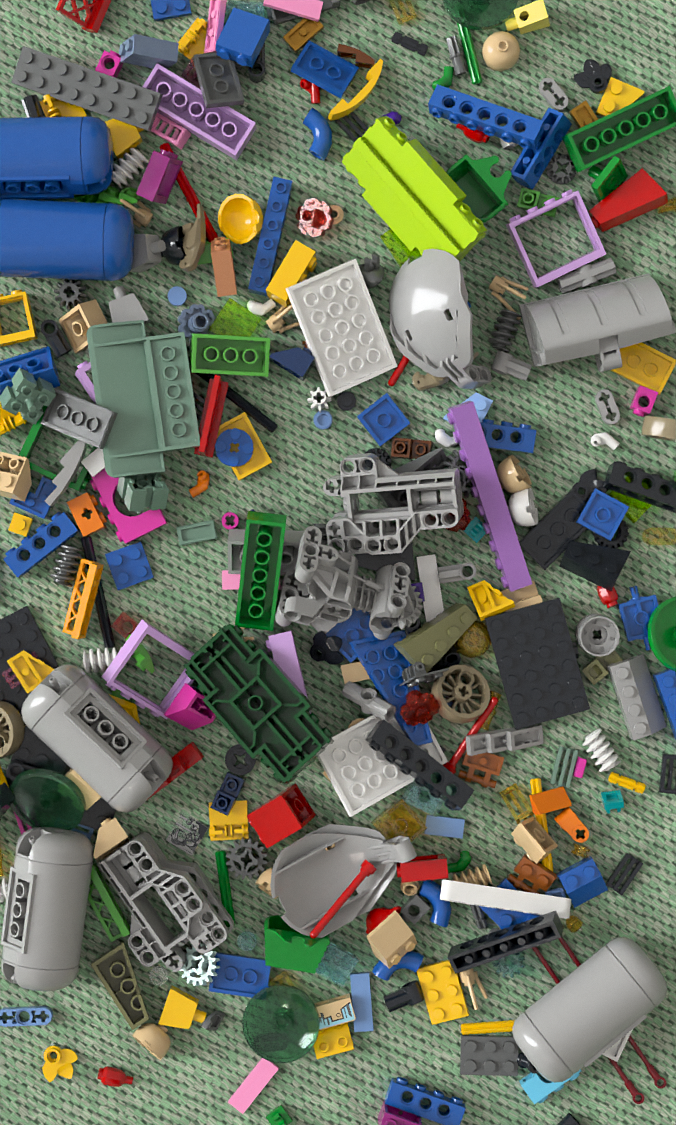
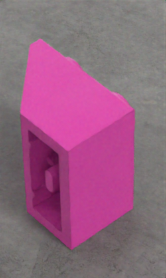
M187 683L181 688L164 714L166 717L190 730L208 725L216 718V715L203 701L207 694H203Z

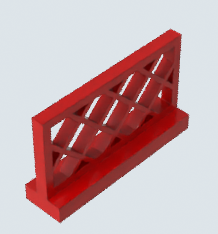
M68 0L59 1L56 8L58 12L82 26L83 30L92 33H98L111 3V0H93V3L88 4V0H83L84 6L77 8L76 1L71 0L73 10L66 11L63 7ZM85 9L87 17L83 22L80 20L78 11Z
M215 375L214 379L209 380L199 427L200 446L196 447L194 451L195 455L209 458L214 456L215 444L229 382L222 381L219 375Z

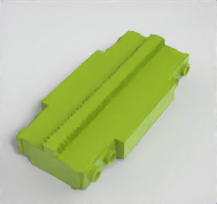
M387 116L377 118L374 125L370 126L364 135L354 142L353 148L343 157L341 162L346 166V170L358 179L361 187L366 189L362 196L411 252L418 249L422 256L423 250L439 249L452 254L461 261L479 240L485 237L487 229L484 227L483 222L476 218L467 204L462 202L466 198V194L417 139L409 141L406 134L395 126V122Z

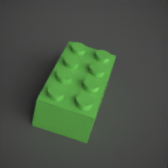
M191 333L190 372L268 377L270 338Z

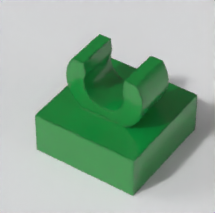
M282 1104L266 1115V1119L271 1125H288L293 1121Z

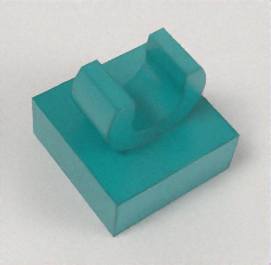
M477 517L462 530L475 543H478L486 534L483 522Z
M620 790L601 792V799L608 814H610V809H617V812H620L621 808H624V800Z

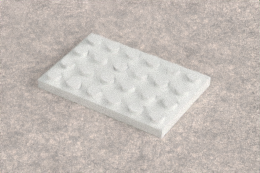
M352 259L285 288L308 347L312 352V356L315 357L314 362L328 397L398 367L356 259Z
M375 714L331 737L334 742L325 747V750L318 756L349 817L415 780L411 775L402 773L397 764L388 762L384 758L383 753L377 752L369 746L366 738L378 721L383 720ZM394 716L390 721H387L405 735ZM430 729L433 742L420 745L419 747L443 765L448 760ZM386 738V746L391 748L392 742ZM402 750L401 757L406 760L407 754ZM417 762L416 769L421 772L422 765Z

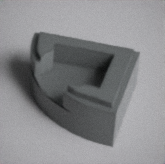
M220 1010L213 1012L204 1020L201 1026L207 1030L216 1031L225 1013Z

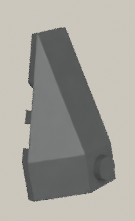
M440 447L394 469V471L404 473L440 470L445 467L443 463L445 461L449 462ZM406 489L375 492L386 508L408 506Z

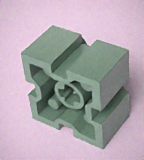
M19 367L11 379L13 386H6L0 395V403L4 410L14 415L20 412L23 419L36 425L44 413L43 405L49 406L56 396V392L52 383L40 377L36 381L32 373Z
M160 473L119 478L117 491L121 498L125 499L124 503L129 511L141 514L144 507L150 510L166 509L169 488L165 481H161Z

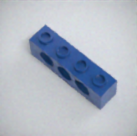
M551 108L547 109L541 119L544 121V132L536 149L524 148L511 169L513 179L518 184L532 190L562 142L561 137L566 135L572 125L564 113Z
M483 419L480 422L488 447L533 453L537 430L531 429V425L520 424V427L512 426L513 423L501 421V425L494 424V420ZM495 429H498L500 432L497 439L492 438V432ZM513 432L518 433V439L515 442H512L510 438Z
M61 512L56 513L51 518L52 522L48 525L42 524L36 529L37 533L34 536H27L21 541V546L17 549L13 547L5 553L7 557L3 560L16 577H22L58 549L60 545H63L80 532V529L66 512L62 514ZM55 526H58L61 530L60 535L54 537L51 533ZM39 538L45 540V546L42 549H39L36 545ZM24 550L30 552V558L26 561L21 557Z
M392 1077L385 1097V1104L442 1125H460L466 1109L462 1099L452 1096V1098L446 1097L443 1092L438 1090L433 1092L426 1090L427 1087L419 1083L412 1085L408 1083L407 1079L397 1077V1079ZM406 1091L413 1094L409 1099L403 1098L402 1095ZM423 1098L431 1100L428 1105H422L420 1102ZM445 1104L449 1106V1109L446 1112H441L439 1107Z

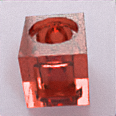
M123 611L111 627L126 639L133 633L139 623ZM126 622H130L133 625V630L130 633L125 632L123 629Z

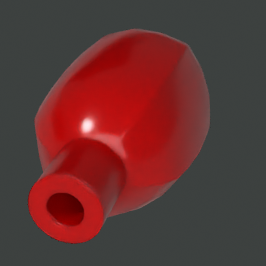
M462 124L456 125V128L462 130L465 137L473 142L480 144L489 141L490 136L482 131L470 130Z
M597 585V593L602 604L606 605L608 609L618 605V594L615 587H613L612 591H609Z
M110 1066L100 1068L97 1079L101 1080L104 1085L113 1087L122 1086L124 1083L132 1085L133 1077L126 1076L123 1070Z

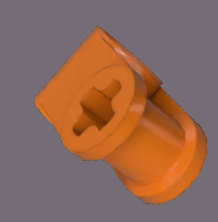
M566 807L554 818L561 828L576 842L583 843L589 838L588 829L570 807ZM577 829H579L580 831L584 829V831H583L584 836H583V837H581V836H577V837H576V835H577L576 830H577Z

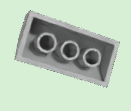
M229 529L228 574H241L245 529ZM285 530L280 575L296 570L299 544L305 531Z
M644 654L607 665L630 738L637 740L667 727Z

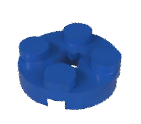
M237 428L228 429L221 433L215 444L218 459L227 466H243L249 462L253 455L254 448L251 437L245 431ZM231 443H238L240 445L237 453L235 451L230 452Z

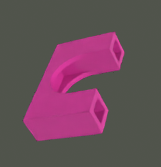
M105 468L90 480L95 491L98 490L101 495L99 497L103 508L107 507L110 513L107 515L112 525L115 524L118 529L116 535L120 542L124 541L125 544H128L168 524L161 509L148 510L138 516L122 514L115 504V493L119 478L110 477L106 473Z

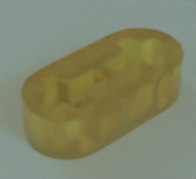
M647 528L642 532L641 537L643 542L648 545H673L676 543V530L674 528ZM652 531V534L659 535V538H653L652 542H650L649 538H646V534ZM671 531L675 538L669 542L667 538H662V535H667Z

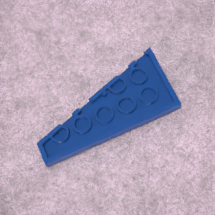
M405 630L392 632L385 640H380L374 636L349 642L383 700L396 707L394 718L406 737L417 746L432 743L433 740L419 685L410 688L407 685L400 686L404 682L402 671L411 666V664L393 644L406 638Z

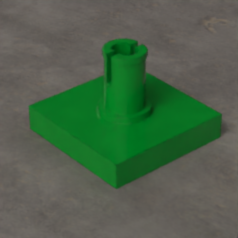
M615 155L604 170L593 165L588 171V175L595 179L591 187L598 202L622 185L628 177L621 159Z

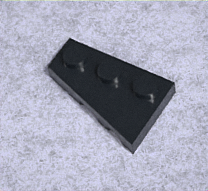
M409 543L402 553L356 554L358 566L375 571L387 565L394 566L398 562H403L410 568L408 577L410 580L415 581L413 543Z

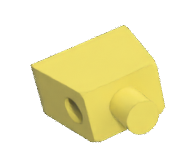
M538 0L515 9V17L504 20L507 31L519 28L520 34L550 26L543 0Z

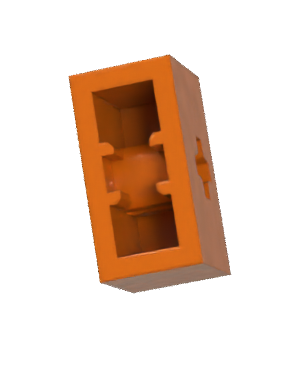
M86 492L67 502L83 537L106 528L104 523L107 520L103 512L99 513L96 507L99 504L94 494L90 495V493ZM86 509L93 512L90 514V519L88 517H84V515L86 514Z

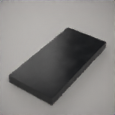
M571 489L519 541L520 546L544 570L567 549L571 541H575L587 529L576 523L586 502Z

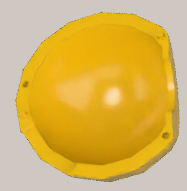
M234 194L227 197L222 202L218 211L220 231L235 244H244L253 240L260 233L263 225V214L259 204L244 194Z

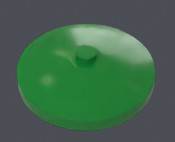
M676 597L660 603L653 611L648 623V640L654 655L664 666L673 671H676Z

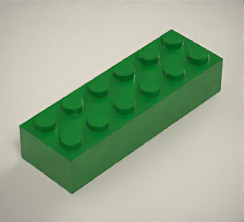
M668 86L561 137L577 173L675 127V96L671 87Z
M248 511L235 625L239 627L273 631L287 515Z

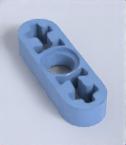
M48 1006L5 1007L0 1010V1016L4 1012H6L7 1016H13L14 1011H16V1022H14V1018H9L7 1022H4V1018L0 1017V1026L3 1027L47 1025L53 1018V1011ZM33 1011H36L35 1015H40L42 1011L49 1015L45 1020L42 1017H36L35 1021H33ZM20 1012H28L30 1019L22 1021L19 1017Z

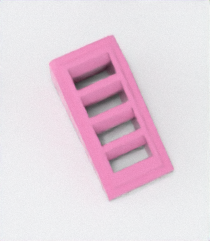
M156 114L151 132L182 150L191 133L163 115ZM162 120L163 123L161 124L160 128L157 130L156 127H157V125L159 124V122ZM167 124H169V127L167 128L166 132L163 134L162 132L164 131V129H165V127L167 126ZM175 128L176 130H175L174 134L172 135V137L170 138L169 136H170V134L172 133L173 129Z

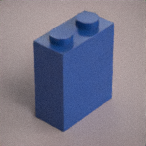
M233 8L216 42L217 56L225 60L235 61L242 66L253 67L270 32L269 19Z

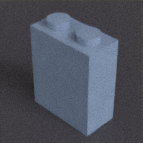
M134 34L120 45L119 55L123 63L153 69L158 63L167 69L177 63L179 43Z

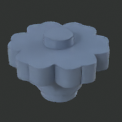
M202 304L191 305L189 309L182 310L178 317V321L181 323L178 331L184 332L185 338H189V341L191 340V333L213 335L216 331V327L213 324L216 321V317L213 315L212 310H205Z

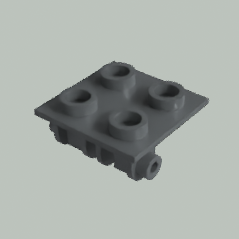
M416 662L402 671L404 682L400 686L407 685L410 688L419 685L421 682H425V684L434 682L437 678L443 677V673L448 671L449 668L426 673L423 663Z

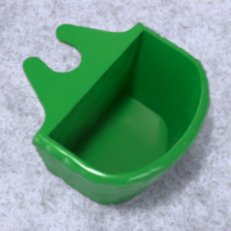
M466 154L454 163L446 173L466 194V198L462 202L470 207L471 212L476 218L486 222L508 205L504 198V191L512 173L507 170L501 177H494L490 173V168L499 162L498 156L473 160Z
M282 915L267 917L264 922L265 966L315 974L316 968H318L321 958L324 956V951L326 952L327 946L330 944V935L313 939L288 926L281 918Z

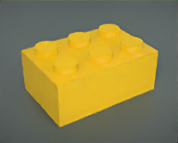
M295 240L266 288L268 298L287 308L291 302L285 288L306 280L308 273H313L318 264L316 262V251Z

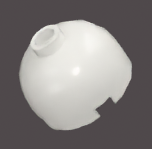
M531 488L514 493L509 499L507 507L513 522L519 526L525 527L538 524V510L533 502L535 496Z

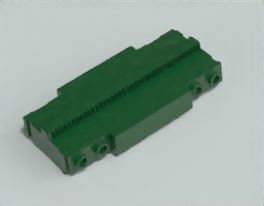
M225 625L190 657L189 663L183 665L186 668L185 673L191 680L195 679L199 685L197 687L203 694H208L203 699L205 704L252 759H258L261 756V762L275 772L273 776L280 783L292 782L304 768L316 760L325 750V747L334 742L331 738L333 734L327 727H321L318 723L320 719L315 713H309L315 706L264 648L255 650L257 648L250 639L246 640L242 636L244 632L238 625Z

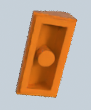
M563 786L529 795L533 814L536 815L572 806Z

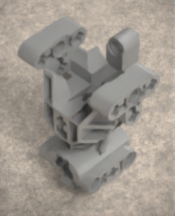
M309 526L305 529L299 544L296 570L288 571L280 585L275 621L280 626H289L291 622L309 626L315 618L333 623H341L350 618L352 610L355 608L356 611L369 612V627L376 638L385 640L390 636L394 627L399 626L403 630L405 626L410 627L412 623L416 622L423 608L421 605L423 599L418 598L421 594L420 592H414L416 586L411 585L410 578L408 577L410 568L407 564L398 562L394 566H384L376 572L374 580L371 577L365 578L364 575L360 577L357 574L358 560L354 555L322 545V532L319 528Z

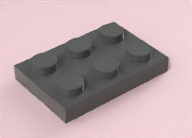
M217 52L193 56L206 108L244 104L245 100L234 61L222 59L220 56H217Z
M461 1035L460 1075L518 1076L517 1057L519 1047L513 1036Z

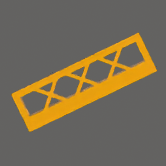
M81 558L62 631L72 635L71 637L75 639L86 637L104 564ZM85 564L89 565L87 576L84 572ZM85 582L83 593L81 594L79 587L80 584ZM78 601H80L79 608H78V612H77V611L75 610V608H74V607H75V603L78 602ZM76 618L73 630L69 629L71 621Z

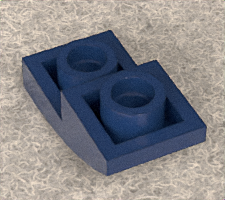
M227 772L210 808L228 816L246 779Z

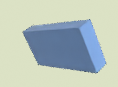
M426 814L424 834L463 839L465 819Z

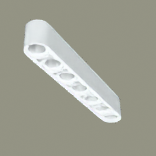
M442 880L440 900L536 915H544L556 911L559 918L569 919L571 899L451 880Z

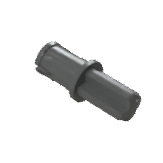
M451 36L446 40L450 52L449 59L452 60L455 75L458 76L467 73L463 59L464 53H461L457 36Z

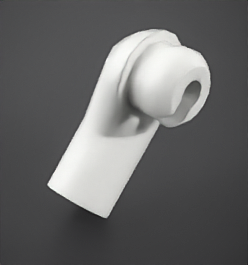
M269 299L264 304L254 300H250L247 303L248 311L260 316L265 315L276 307L272 299Z
M436 430L435 439L441 445L451 447L459 444L455 442L453 436L451 437L446 434L445 430Z
M607 432L594 434L591 437V444L595 447L606 444L612 450H615L620 444Z

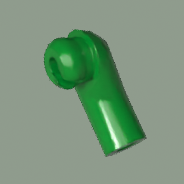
M462 851L458 862L447 864L448 873L464 871L471 862L472 857L470 853Z

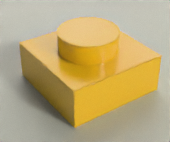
M14 512L8 531L27 537L33 519Z

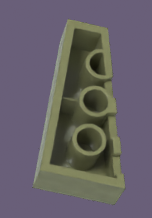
M455 603L437 615L436 618L426 622L421 628L411 632L406 638L393 645L411 665L416 662L423 663L426 673H428L475 622L477 616L466 604Z

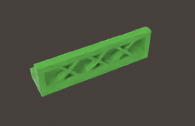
M95 863L92 865L91 879L93 882L90 885L91 889L88 894V900L110 941L113 942L122 936L129 935L131 927ZM93 889L98 890L102 897L101 902L93 900L91 896ZM102 905L108 908L111 914L110 919L103 917L100 913ZM111 923H116L120 930L119 934L112 935L110 931Z

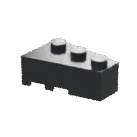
M571 541L559 567L612 591L631 551Z

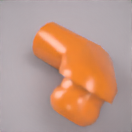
M204 470L199 471L197 474V485L189 489L193 498L206 491L209 487L210 477Z

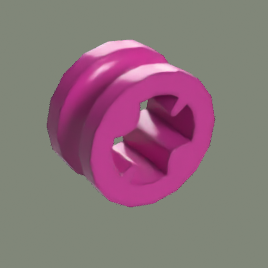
M232 512L224 514L221 520L222 525L226 529H235L239 524L238 516ZM227 516L230 518L231 516L235 517V524L233 526L225 524Z

